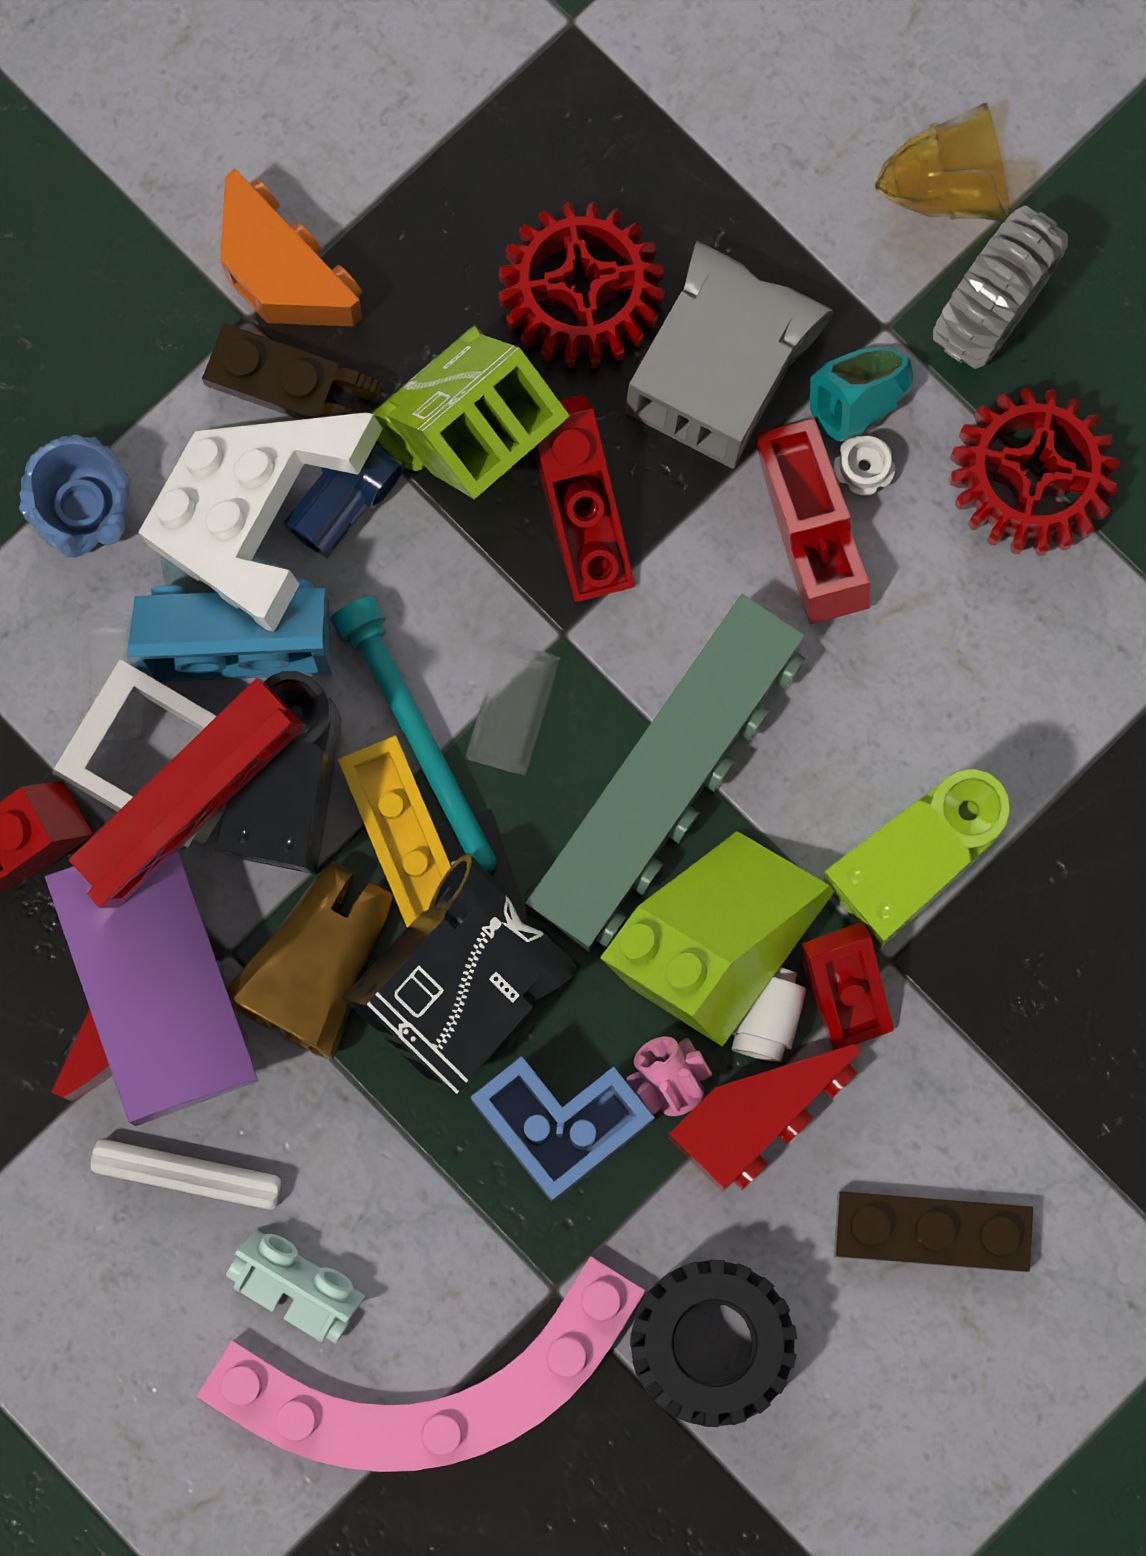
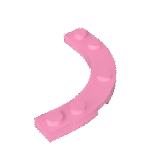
M590 1256L556 1313L540 1335L523 1353L505 1368L483 1382L459 1393L436 1400L412 1404L379 1405L335 1397L309 1387L289 1376L235 1340H231L196 1397L272 1444L313 1461L346 1469L376 1472L416 1471L446 1466L480 1456L513 1441L540 1424L568 1401L592 1375L609 1351L645 1290Z

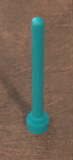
M373 595L367 596L346 605L330 618L341 641H349L353 650H361L465 854L469 853L489 874L492 873L497 865L496 856L382 638L387 633L383 626L386 617L376 597Z

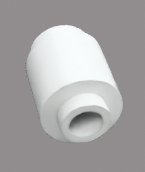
M781 967L778 969L732 1034L735 1035L732 1045L733 1051L753 1058L781 1063L784 1050L792 1049L807 991L806 988L795 984L797 973Z

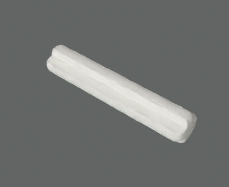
M107 1139L97 1140L91 1156V1170L101 1175L266 1210L274 1209L279 1199L281 1179L276 1175Z

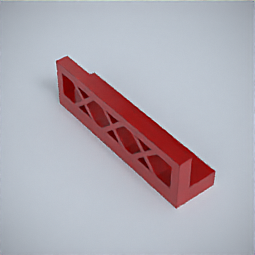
M256 678L68 859L93 886L86 894L99 908H119L306 727L262 679Z

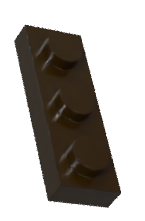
M840 1191L837 1196L834 1257L1030 1272L1033 1207Z

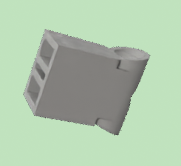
M696 241L684 290L677 298L629 383L625 414L734 469L782 382L788 367L820 335L831 319L833 310L787 286L760 281L742 263Z

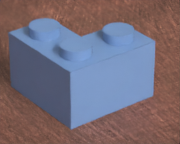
M521 1056L470 1097L474 1106L551 1203H554L654 1121V1116L614 1067L562 1107Z

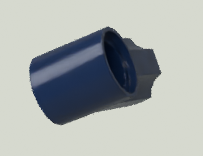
M375 443L358 475L322 467L321 472L323 473L284 521L285 527L315 553L328 558L368 507L371 509L377 507L390 493L399 480L405 464Z

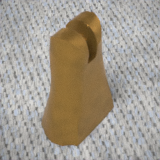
M334 861L314 880L278 929L227 987L232 1006L237 1012L272 1031L278 1026L284 1038L314 1055L328 1060H332L335 1056L351 1011V1007L341 997L364 974L386 921L393 893L370 882L358 900L353 904L348 918L339 915L336 912L345 900L355 873Z

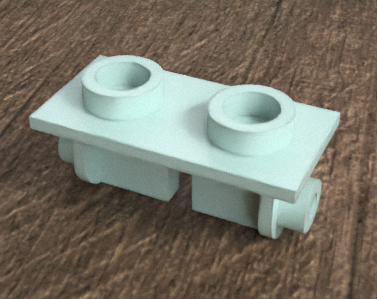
M258 1229L237 1249L234 1254L237 1257L226 1273V1277L235 1282L233 1289L271 1312L277 1307L284 1293L293 1298L294 1300L283 1319L321 1343L327 1338L337 1344L350 1322L348 1320L366 1297L354 1289L352 1282L342 1273L331 1268L316 1266L298 1255L296 1247L285 1238L275 1234H264Z

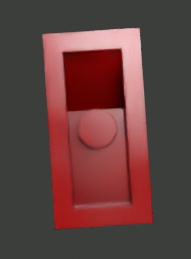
M863 921L802 943L806 958L801 961V967L833 1050L851 1044L857 1045L894 1031L872 939Z

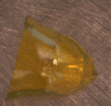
M983 103L941 124L933 122L929 128L911 136L884 162L875 181L876 191L896 205L926 217H949L951 220L986 219L1005 222L1010 215L1008 188L998 138L988 104Z

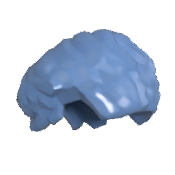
M80 435L62 436L39 447V450L30 456L29 461L26 463L24 476L21 478L19 510L23 517L34 527L39 538L45 539L50 547L56 548L65 556L76 558L90 551L98 542L112 545L119 541L125 531L127 522L129 482L131 479L124 472L115 452L110 450L108 445L103 446L96 437L90 438Z

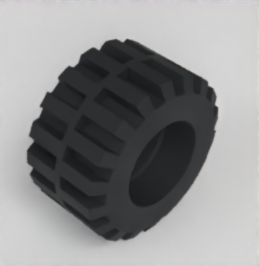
M712 1259L683 1265L656 1282L647 1292L637 1309L630 1337L632 1362L636 1375L651 1399L662 1409L680 1420L704 1427L736 1425L747 1421L746 1419L756 1414H761L770 1407L772 1400L778 1394H781L788 1384L786 1380L791 1368H794L797 1354H794L795 1339H797L796 1327L792 1325L789 1315L790 1309L785 1299L781 1298L775 1291V1286L765 1277H761L751 1271L752 1269L739 1263L725 1262V1260ZM703 1304H721L735 1310L744 1319L751 1334V1353L746 1365L737 1375L723 1382L707 1383L693 1378L681 1367L675 1355L674 1335L679 1322L690 1310Z

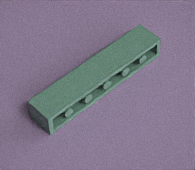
M741 593L525 903L526 912L588 955L597 942L607 948L628 918L625 913L620 911V908L631 892L635 890L644 895L663 868L664 864L656 859V856L667 840L671 838L679 844L697 819L700 812L694 809L692 804L703 788L706 786L715 792L733 767L735 760L727 755L740 735L750 741L767 718L771 709L762 703L775 684L786 690L801 669L806 658L800 655L798 651L801 648L805 635Z

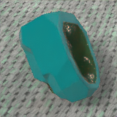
M875 347L859 349L827 362L811 376L810 411L820 430L840 442L852 439L879 423L889 412L897 408V402L904 398L912 387L914 376L910 359L893 348Z

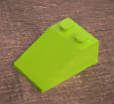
M736 831L641 903L600 958L631 989L723 1047L835 890L824 881Z

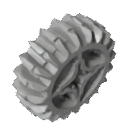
M1028 206L1016 209L1014 213L1009 215L1005 223L1001 224L994 236L990 238L985 248L977 256L958 287L952 293L950 300L936 321V326L933 329V340L945 349L944 352L960 363L963 361L974 369L986 365L995 353L1000 350L1009 335H1011L1046 285L1051 274L1057 268V264L1064 256V252L1068 247L1067 233L1057 226L1056 221L1043 212L1037 213Z

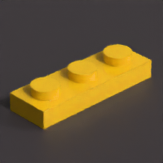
M395 735L337 760L406 927H408L422 912L429 909L436 889L447 871L451 868V865Z

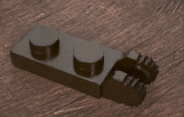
M226 323L222 326L202 377L204 385L209 388L300 420L361 413L351 408L329 403L334 388L355 394L364 399L379 400L384 389L383 383L367 374H362L350 368H340V363Z

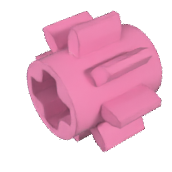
M663 1036L650 1040L637 1051L634 1057V1065L638 1072L626 1077V1081L652 1115L661 1109L665 1115L679 1116L691 1111L701 1102L704 1096V1087L700 1081L710 1077L712 1072L700 1051H696L689 1038L683 1039L678 1044L674 1038Z

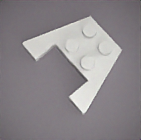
M358 413L195 431L138 533L153 550L195 580L203 581L236 609L238 607L252 616L261 627L274 632L300 584L290 570L252 562L257 549L304 464L358 475L383 428L374 414Z

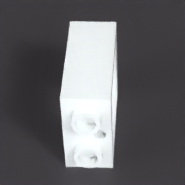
M121 659L118 661L52 773L117 812L133 797L85 768L132 690L201 731L216 717L214 714ZM219 810L180 849L186 850L193 839L204 845L223 812Z

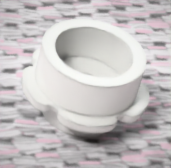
M856 436L846 440L841 445V455L834 461V473L840 483L849 485V490L852 493L861 496L872 495L878 487H886L890 484L895 474V464L891 462L892 451L883 440L873 436ZM863 460L870 463L871 467L867 471L859 468V463Z

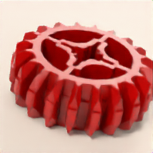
M567 202L563 205V219L556 221L551 213L543 210L539 214V223L542 231L524 224L519 230L520 239L524 245L509 244L506 248V258L511 264L500 267L499 281L508 287L499 292V301L502 307L512 309L506 316L507 325L510 329L526 327L521 335V344L525 348L535 346L543 340L541 358L546 362L551 361L557 351L561 350L565 352V366L569 369L576 366L577 354H588L590 366L596 369L601 365L602 350L607 349L611 357L619 361L624 358L625 351L622 339L631 345L639 347L644 342V333L640 326L655 327L657 324L658 313L652 306H657L664 302L665 290L655 285L664 279V267L661 264L651 262L656 256L657 251L654 242L637 244L642 236V227L638 222L627 226L623 230L620 229L622 213L618 209L609 213L606 220L598 219V205L592 202L586 208V216L575 217V208ZM586 246L608 252L623 266L618 267L616 261L601 262L594 259L589 254ZM565 248V263L557 270L546 272L545 279L532 281L535 272L542 262L553 253ZM576 264L579 265L581 278L588 279V286L590 285L588 308L584 306L582 293L575 292L576 284L573 286ZM632 290L629 300L621 311L611 319L598 324L597 310L599 306L608 300L618 298V292ZM546 304L548 310L563 309L570 312L575 317L578 326L567 325L553 319L539 305Z
M1028 387L1022 389L1018 399V406L1005 393L999 395L995 401L996 412L988 407L980 406L974 415L978 426L972 424L963 425L959 438L965 445L955 446L950 456L951 461L962 467L952 471L949 477L950 485L967 489L957 496L955 501L957 509L966 510L976 507L977 511L968 522L970 529H979L986 522L990 524L993 528L987 542L993 546L1000 542L1003 534L1013 537L1010 545L1013 554H1020L1026 541L1032 540L1036 555L1044 556L1050 547V537H1052L1055 544L1062 551L1070 549L1074 543L1073 532L1078 536L1088 538L1095 529L1091 518L1104 520L1110 511V507L1103 499L1114 497L1118 490V484L1106 476L1117 471L1119 459L1100 455L1111 447L1113 443L1112 435L1101 434L1095 437L1092 435L1100 419L1098 414L1088 415L1083 421L1077 418L1075 415L1081 404L1078 398L1071 399L1065 409L1055 406L1058 399L1055 389L1046 392L1042 403H1036L1034 393ZM1025 429L1033 430L1032 437L1027 446L1022 448L1004 447L1002 452L988 449L997 439L1010 432ZM1054 436L1064 442L1074 453L1080 470L1076 469V463L1063 459L1056 452ZM1037 449H1039L1036 464L1042 467L1039 474L1044 473L1040 482H1037L1031 495H1029L1032 480L1026 477L1029 470H1025L1028 462H1031ZM987 474H992L993 481L1006 485L1012 491L1015 498L1014 509L1006 505L996 495L990 486ZM1065 492L1080 495L1073 505L1061 512L1043 516L1035 515L1036 507L1042 497L1048 495L1063 497Z

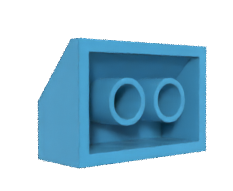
M296 579L300 585L277 628L272 632L257 624L252 616L238 607L236 609L226 602L215 590L213 593L189 594V588L185 586L163 585L151 589V595L134 597L128 641V658L136 669L158 682L268 678L282 671H298L308 676L332 675L330 608L325 587L314 588L313 581Z

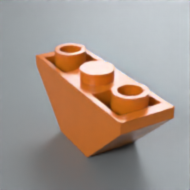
M234 168L225 176L220 260L226 280L267 323L350 327L358 324L363 319L360 300L358 299L362 291L356 281L340 265L331 270L317 255L321 248L311 233L297 221L290 227L275 211L280 205L271 191L257 178L248 183Z

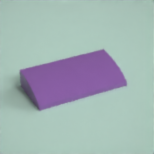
M179 851L171 856L119 908H99L86 894L93 886L74 866L45 876L129 1123L138 1126L259 1082Z

